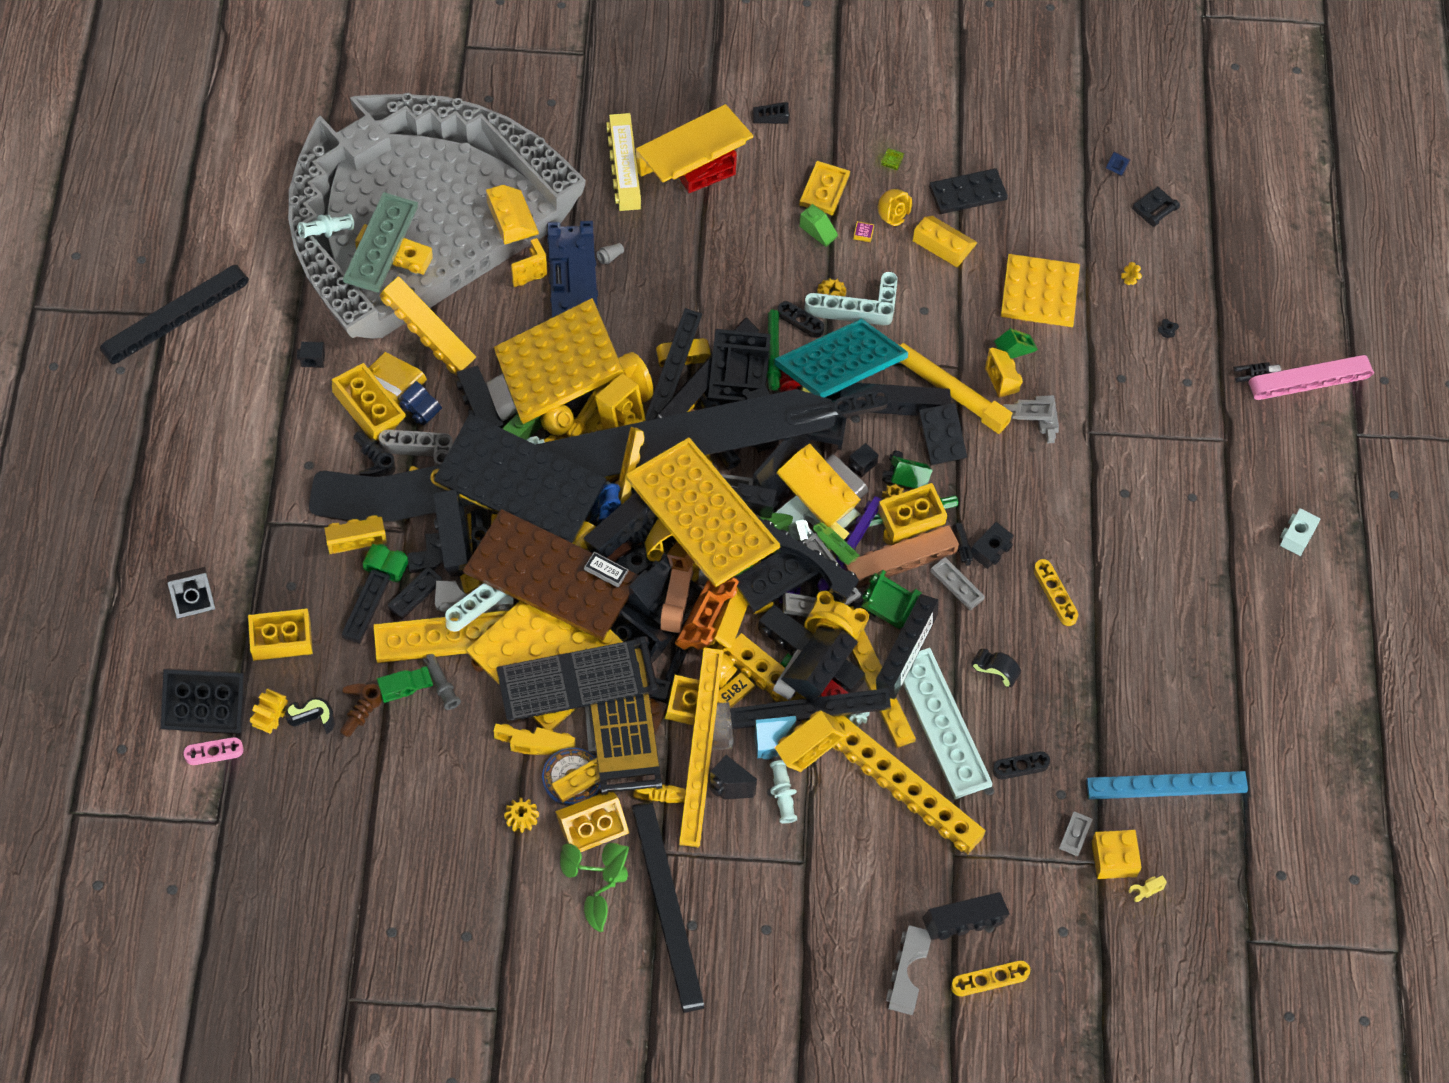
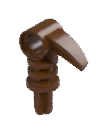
M352 684L343 687V693L360 696V699L357 701L358 705H354V710H350L347 713L349 719L340 730L344 736L350 737L358 725L363 726L366 722L364 718L369 716L368 713H371L373 708H377L382 703L381 691L376 684ZM371 694H376V697L369 698L368 696Z

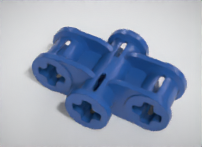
M604 484L591 509L589 523L595 524L597 522L599 525L621 506L619 485Z

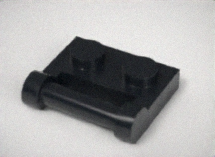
M1157 186L1133 204L1132 209L1152 227H1155L1159 224L1160 220L1172 211L1178 210L1180 203L1176 199H1172ZM1165 204L1167 205V207L1160 211L1158 214L1152 215L1162 206H1164Z

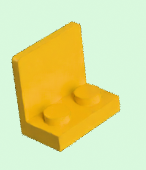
M538 238L531 240V248H529L531 257L511 264L512 284L514 287L525 285L527 282L541 279L547 275L546 253Z

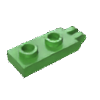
M823 522L814 525L813 529L828 549L838 555L841 562L849 565L860 556L831 527H827Z

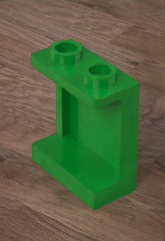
M882 569L871 576L869 580L871 585L862 596L864 600L861 607L900 630L903 628L922 592L917 589L911 592L885 577L886 571Z

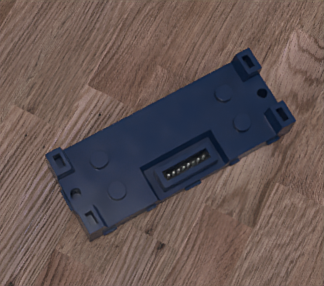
M580 221V226L561 227L560 222H548L547 244H549L551 318L593 298L598 309L593 221Z

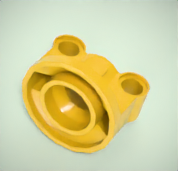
M628 352L619 358L625 373L624 375L638 384L642 402H647L653 396L651 376L643 360L634 352Z
M821 591L817 594L813 608L805 620L804 628L813 634L819 627L841 629L857 640L860 632L866 627L869 614L862 608L852 610L846 604L834 601V597L830 592Z

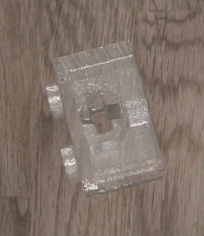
M729 702L717 703L712 741L713 750L733 748V730Z

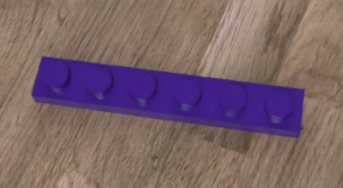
M876 496L872 501L869 500L864 508V515L858 517L855 522L856 528L853 532L850 531L845 539L846 543L854 550L878 512L879 501L882 499ZM836 554V561L843 569L844 563L839 560L838 555ZM822 577L817 585L819 588L818 593L829 591L830 589Z

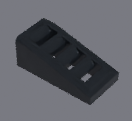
M788 102L753 107V123L788 124Z

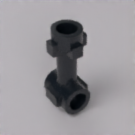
M895 450L890 454L889 460L891 461L893 456L904 458V454ZM892 464L889 471L884 470L882 481L885 484H895L891 482L895 470Z

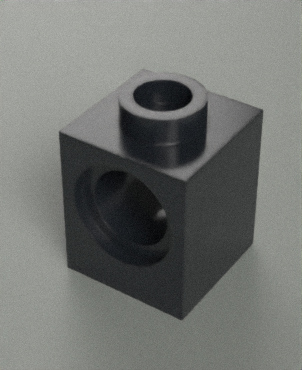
M301 341V348L297 349V360H300L301 367L324 368L326 353L324 342Z
M865 443L849 456L848 466L852 472L863 477L877 465L879 454Z

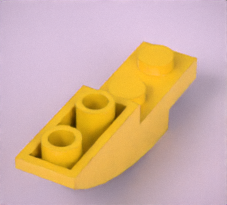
M496 723L493 730L494 739L510 743L511 751L531 755H550L562 749L575 748V738L570 734L556 733L546 727H537L535 733L532 734L526 729L518 730L508 724L500 725Z

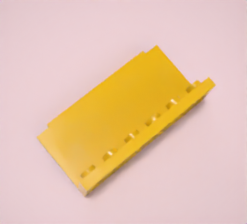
M725 104L636 148L637 171L641 177L654 172L662 182L671 178L674 180L746 144L747 140L753 138V134Z

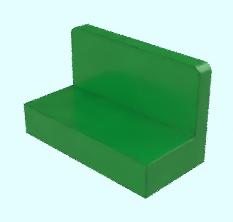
M896 456L892 457L891 464L895 467L891 478L892 483L915 489L928 484L932 469L927 464Z

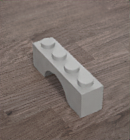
M436 581V611L446 613L449 608L468 594L459 589L456 581ZM486 595L481 596V598H484V599L489 598V597L486 596ZM506 595L484 613L509 611L514 607L515 598ZM466 607L468 610L474 609L473 607Z
M909 925L907 932L903 931L900 943L904 944L902 951L898 950L896 963H899L898 970H893L891 982H894L893 990H888L886 1001L890 1002L888 1008L890 1010L913 1015L919 989L910 981L907 968L913 961L927 957L931 938L926 929Z

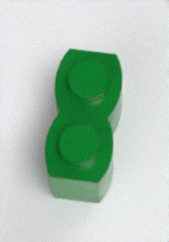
M372 544L363 561L364 570L370 573L373 569L390 575V580L394 582L400 581L408 565V557L405 553L399 550L391 551L383 544Z

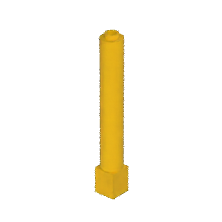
M898 344L908 351V358L900 361V363L935 387L950 389L951 398L982 418L981 422L990 429L1000 434L1010 423L1012 412L995 400L990 402L907 344Z

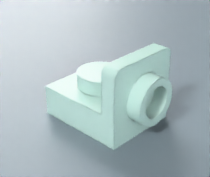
M800 520L788 525L791 537L795 540L805 541L811 537L807 521Z

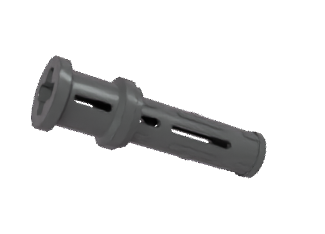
M427 655V659L424 657L423 661L437 686L436 692L442 698L444 708L446 710L456 708L461 703L459 697H456L453 691V684L447 681L435 655Z

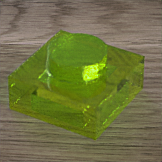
M888 148L881 165L898 171L904 158V153Z

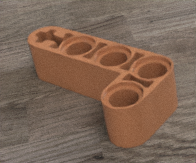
M693 566L688 572L672 569L666 602L663 604L661 614V630L681 632Z

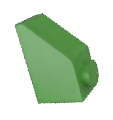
M814 204L801 213L799 227L825 247L838 237L826 213Z

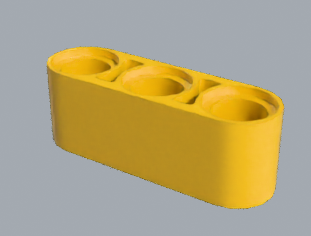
M699 338L693 340L685 365L704 363L708 359L711 352L707 339ZM672 342L663 343L656 347L660 367H664Z

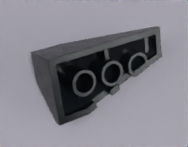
M674 545L662 555L660 562L655 560L649 572L644 570L629 586V604L647 618L660 607L661 599L672 572L667 554Z

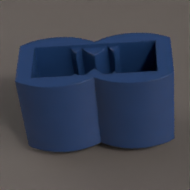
M417 381L398 397L400 406L404 410H409L413 415L412 418L418 424L425 425L442 409L438 401Z

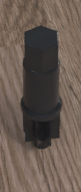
M955 523L952 527L959 543L958 552L961 562L968 566L973 561L971 547L968 543L964 525L962 523Z

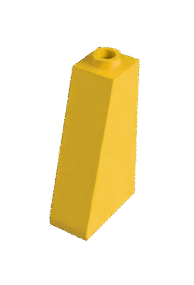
M739 590L732 599L729 598L724 601L721 613L713 623V628L715 629L712 634L713 640L709 646L703 648L724 650L723 653L732 648L748 606Z

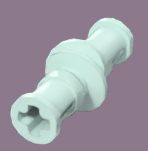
M351 214L332 218L330 215H319L317 220L312 222H299L297 226L298 234L301 238H306L309 235L324 233L325 237L330 238L332 231L353 230L354 219Z
M774 761L770 763V767L773 769L775 786L770 789V793L774 795V798H778L777 803L781 815L780 823H792L797 821V816L794 814V803L791 795L797 793V790L790 789L791 784H789L790 780L784 761Z

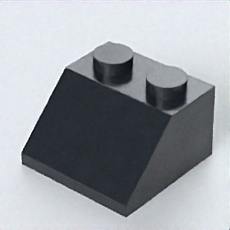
M206 567L167 576V583L177 619L215 610Z
M725 755L710 771L709 787L711 792L717 797L721 796L726 800L753 798L756 795L757 778L728 755Z

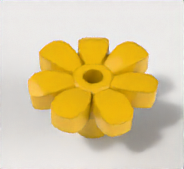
M1129 262L1128 266L1124 267L1125 273L1121 274V278L1125 279L1124 283L1126 285L1137 283V280L1141 278V273H1139L1141 267L1134 262Z

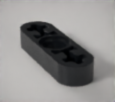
M783 301L778 305L779 317L813 338H819L823 335L824 323L791 302ZM801 316L804 317L806 321L800 323L796 320V318Z
M1040 751L999 759L994 764L993 774L996 778L1003 780L1043 772L1049 767L1050 757L1047 753ZM1038 758H1040L1041 761H1044L1043 765H1041L1040 762H1037ZM1023 761L1026 763L1027 768L1020 770L1017 768L1016 763ZM1000 766H1002L1003 769H1006L1005 773H1002V770H999Z

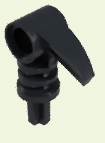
M357 431L353 436L354 440L362 447L361 452L367 455L375 464L371 468L359 471L360 476L382 477L393 475L396 470L394 456L382 449L375 439H369L362 431Z

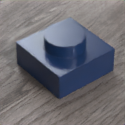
M1113 152L1106 168L1122 176L1131 159Z

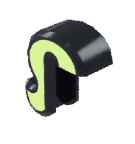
M980 649L971 662L972 667L978 672L1001 676V680L1007 688L1013 687L1021 674L1018 663L1012 657L1002 652L992 654L988 649Z
M320 697L308 699L302 707H299L298 702H293L285 709L287 722L293 727L318 718L321 719L326 734L330 733L335 726L332 707L328 701Z

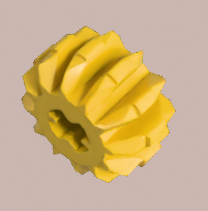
M521 797L518 803L512 800V806L507 805V812L504 814V818L507 819V826H512L514 832L518 828H520L521 833L524 832V828L531 831V825H536V818L539 817V812L536 811V804L531 805L530 799L523 802Z

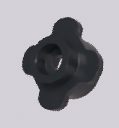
M1163 319L1162 325L1158 327V332L1163 337L1172 338L1175 336V331L1179 328V325L1168 319Z

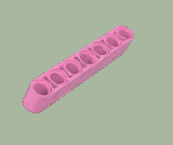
M1362 355L1258 375L1251 378L1248 384L1254 399L1261 400L1364 380L1371 377L1374 371L1368 357Z

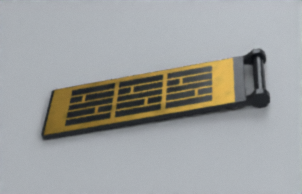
M634 647L643 687H647V675L640 647ZM649 694L590 705L601 795H608L609 792L655 787L656 789H662ZM654 775L655 777L653 780L608 785L606 780Z

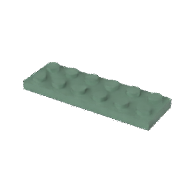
M383 192L343 277L344 283L379 293L417 211L418 202Z

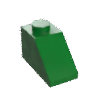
M1011 328L994 341L997 346L996 349L1007 352L1010 359L1038 350L1031 335Z

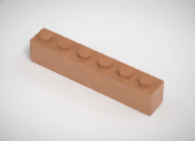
M950 525L940 526L931 532L920 533L914 538L903 539L892 546L886 545L875 552L869 551L849 565L844 563L843 569L845 571L850 570L857 575L859 582L856 588L871 584L869 583L871 576L882 569L886 571L884 576L888 578L957 553L959 543Z

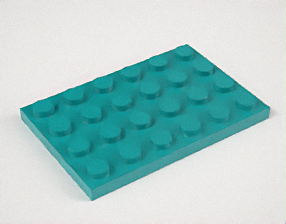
M859 319L774 360L775 365L812 394L827 397L907 359L908 351L863 319Z

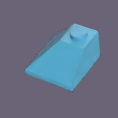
M796 716L756 720L754 739L757 758L772 759L779 755L774 747L779 744L778 741L781 738L789 736L794 732Z

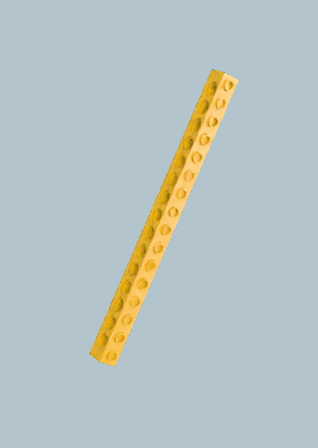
M742 633L735 639L732 648L726 651V655L733 660L734 666H737L747 678L753 679L760 689H765L769 692L776 702L806 699L797 691L791 700L773 691L775 684L772 681H778L785 668ZM746 656H747V657H750L751 659H750V660H744L743 657H746ZM762 668V669H765L766 671H765V672H759L758 669ZM844 715L835 716V719L847 736L833 746V748L844 753L851 763H856L860 766L863 773L868 776L871 775L876 779L879 786L887 788L892 792L895 799L903 801L911 812L919 814L927 825L935 827L943 838L951 840L959 851L969 854L984 837L985 829ZM853 741L856 743V745L852 746L849 745L847 742ZM867 753L870 754L871 757L865 758L862 754ZM878 766H884L886 770H880ZM899 778L902 782L896 783L893 779ZM915 791L917 795H910L908 792ZM925 803H929V804H931L933 807H932V808H927V807L924 806V804H925ZM946 816L949 820L943 821L939 817ZM955 829H962L964 833H957Z

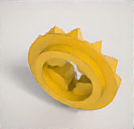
M831 278L826 281L823 280L818 285V294L829 295V289L835 287V291L830 295L846 296L844 282H839L838 278L836 280Z

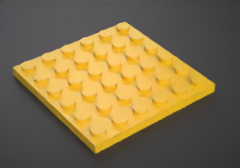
M593 298L493 347L523 424L612 381L622 373L625 374Z
M519 601L466 649V652L499 684L498 666L596 648L623 641L611 629L602 641ZM576 708L534 716L532 718L542 728L546 727L554 730Z

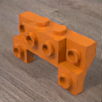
M733 577L717 587L710 580H707L675 642L677 646L683 650L694 646L699 650L710 645L713 640L712 634L715 630L713 623L720 615L724 601L729 598L732 599L738 591L736 587L739 583L737 579Z

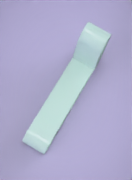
M886 272L882 275L878 301L810 293L805 298L804 311L818 318L851 322L863 319L869 324L889 325L893 320L897 276L892 272Z
M483 583L446 611L447 629L453 632L461 630L508 594ZM486 595V596H488L489 598L484 599V598H481V596ZM466 607H473L474 609L468 610ZM451 618H458L459 620H457V621H451L450 619H451Z

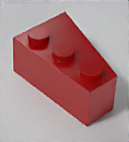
M734 149L680 176L679 179L688 194L736 175L737 153Z

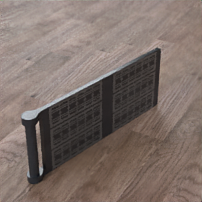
M644 636L631 641L498 666L497 674L507 721L645 694L653 695L659 693L660 687L656 683L648 648V637ZM634 647H640L649 683L647 687H643Z

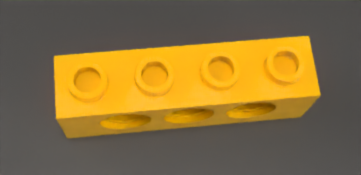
M366 224L363 225L355 240L356 250L368 226ZM404 238L392 264L396 267L408 269L413 273L424 275L433 259L432 248Z

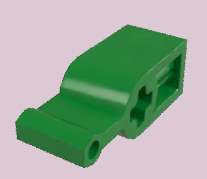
M427 666L411 672L404 670L377 678L384 703L412 695L416 690L433 686Z

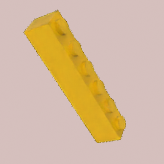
M399 276L381 292L379 296L382 302L394 310L396 317L403 320L407 324L408 329L420 337L423 345L429 347L433 351L434 356L438 360H442L452 374L455 373L457 376L458 371L466 369L475 360L476 356Z

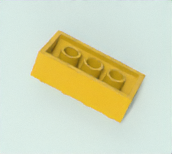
M364 363L332 379V393L369 439H375L378 442L382 431L395 430L404 419L406 414Z
M810 443L797 452L777 471L780 478L818 520L827 527L832 526L835 522L846 516L861 500Z

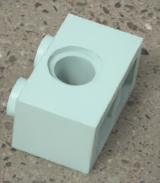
M1300 508L1297 515L1292 514L1288 522L1290 524L1289 529L1284 528L1280 536L1283 539L1280 546L1301 556L1317 528L1320 518Z

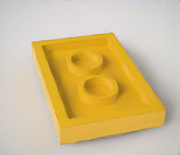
M817 161L799 205L808 208L814 204L824 213L834 215L850 176V171Z

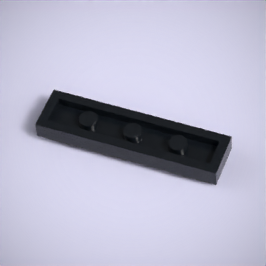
M371 570L341 634L342 638L361 643L391 579L390 575Z

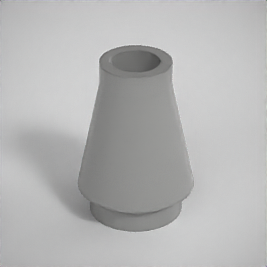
M621 243L601 247L596 253L597 258L601 264H609L620 254L624 253V247Z

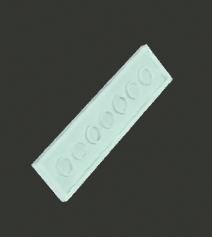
M931 648L919 651L903 686L954 799L992 787L993 783Z

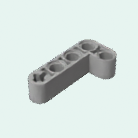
M384 430L379 435L380 446L386 452L399 455L434 457L435 466L442 464L440 461L446 458L453 445L452 437L446 433Z

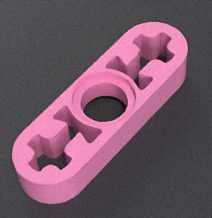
M227 738L189 745L184 750V757L188 764L198 765L237 758L242 755L244 748L240 739ZM234 744H236V751L231 750ZM222 746H225L226 753H223ZM212 747L219 748L218 754L214 756L209 755L208 751ZM202 749H204L205 757L202 755ZM193 751L196 752L195 758H191L190 756L192 755Z

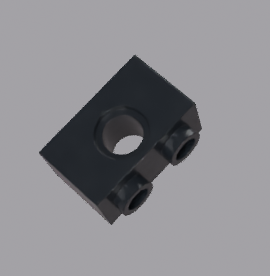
M995 522L972 546V557L987 569L992 564L996 565L1001 559V555L1004 552H1009L1012 548L1014 535Z

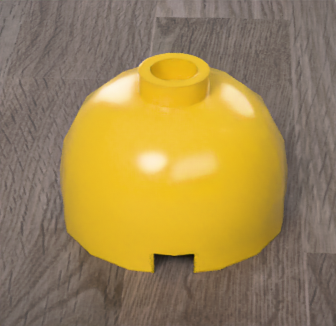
M899 189L886 191L880 197L877 206L881 219L893 226L902 224L905 221L903 219L905 215H909L911 212L912 198L908 193Z

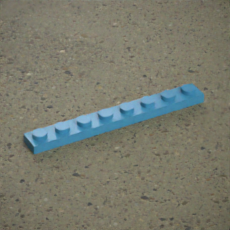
M1245 771L1087 778L1086 780L1088 799L1247 793L1248 791Z

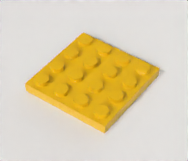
M1008 254L1001 317L1073 327L1080 264Z

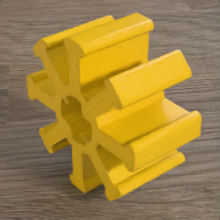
M266 689L265 694L261 693L259 705L255 704L252 709L255 712L250 718L252 726L269 734L272 733L273 729H277L279 717L283 718L285 715L283 709L288 704L286 696L270 689Z

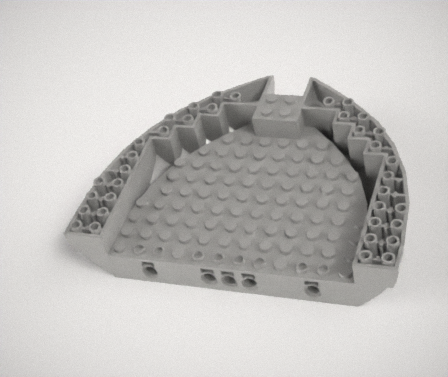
M411 93L350 97V101L359 120L336 133L321 115L316 119L298 157L289 187L288 220L294 249L304 272L334 318L352 338L356 336L383 338L405 324L403 320L396 317L394 310L390 306H386L379 296L398 276L431 308L531 245V240L535 238L539 240L547 235L548 222H560L561 224L578 197L582 195L585 179L560 154L550 147L544 138L539 137L511 118L480 105L462 101L460 98L453 99L445 96L414 95ZM506 185L521 190L539 234L504 245L487 204L486 189ZM383 192L418 202L417 211L404 238L431 247L433 259L424 275L413 273L408 269L396 267L392 264L379 293L344 283L343 277L356 252L355 240L363 225L369 224ZM351 214L354 219L353 230L332 231L330 238L325 237L324 233L309 235L306 238H301L298 234L297 226L299 222H312L317 220L319 215H330L332 218Z

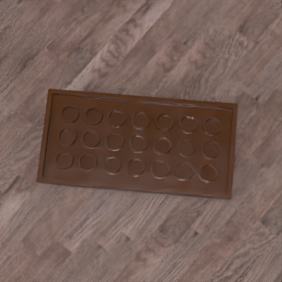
M502 509L464 568V574L602 641L605 639L629 597V586L639 576L628 570V574L618 588L584 570L586 563L593 554L592 552Z

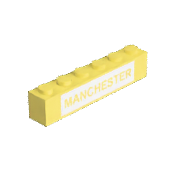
M630 113L609 115V122H606L607 133L611 134V136H608V145L612 147V150H610V161H614V164L611 165L612 175L616 177V179H613L614 190L617 189L615 204H619V211L641 209V196Z

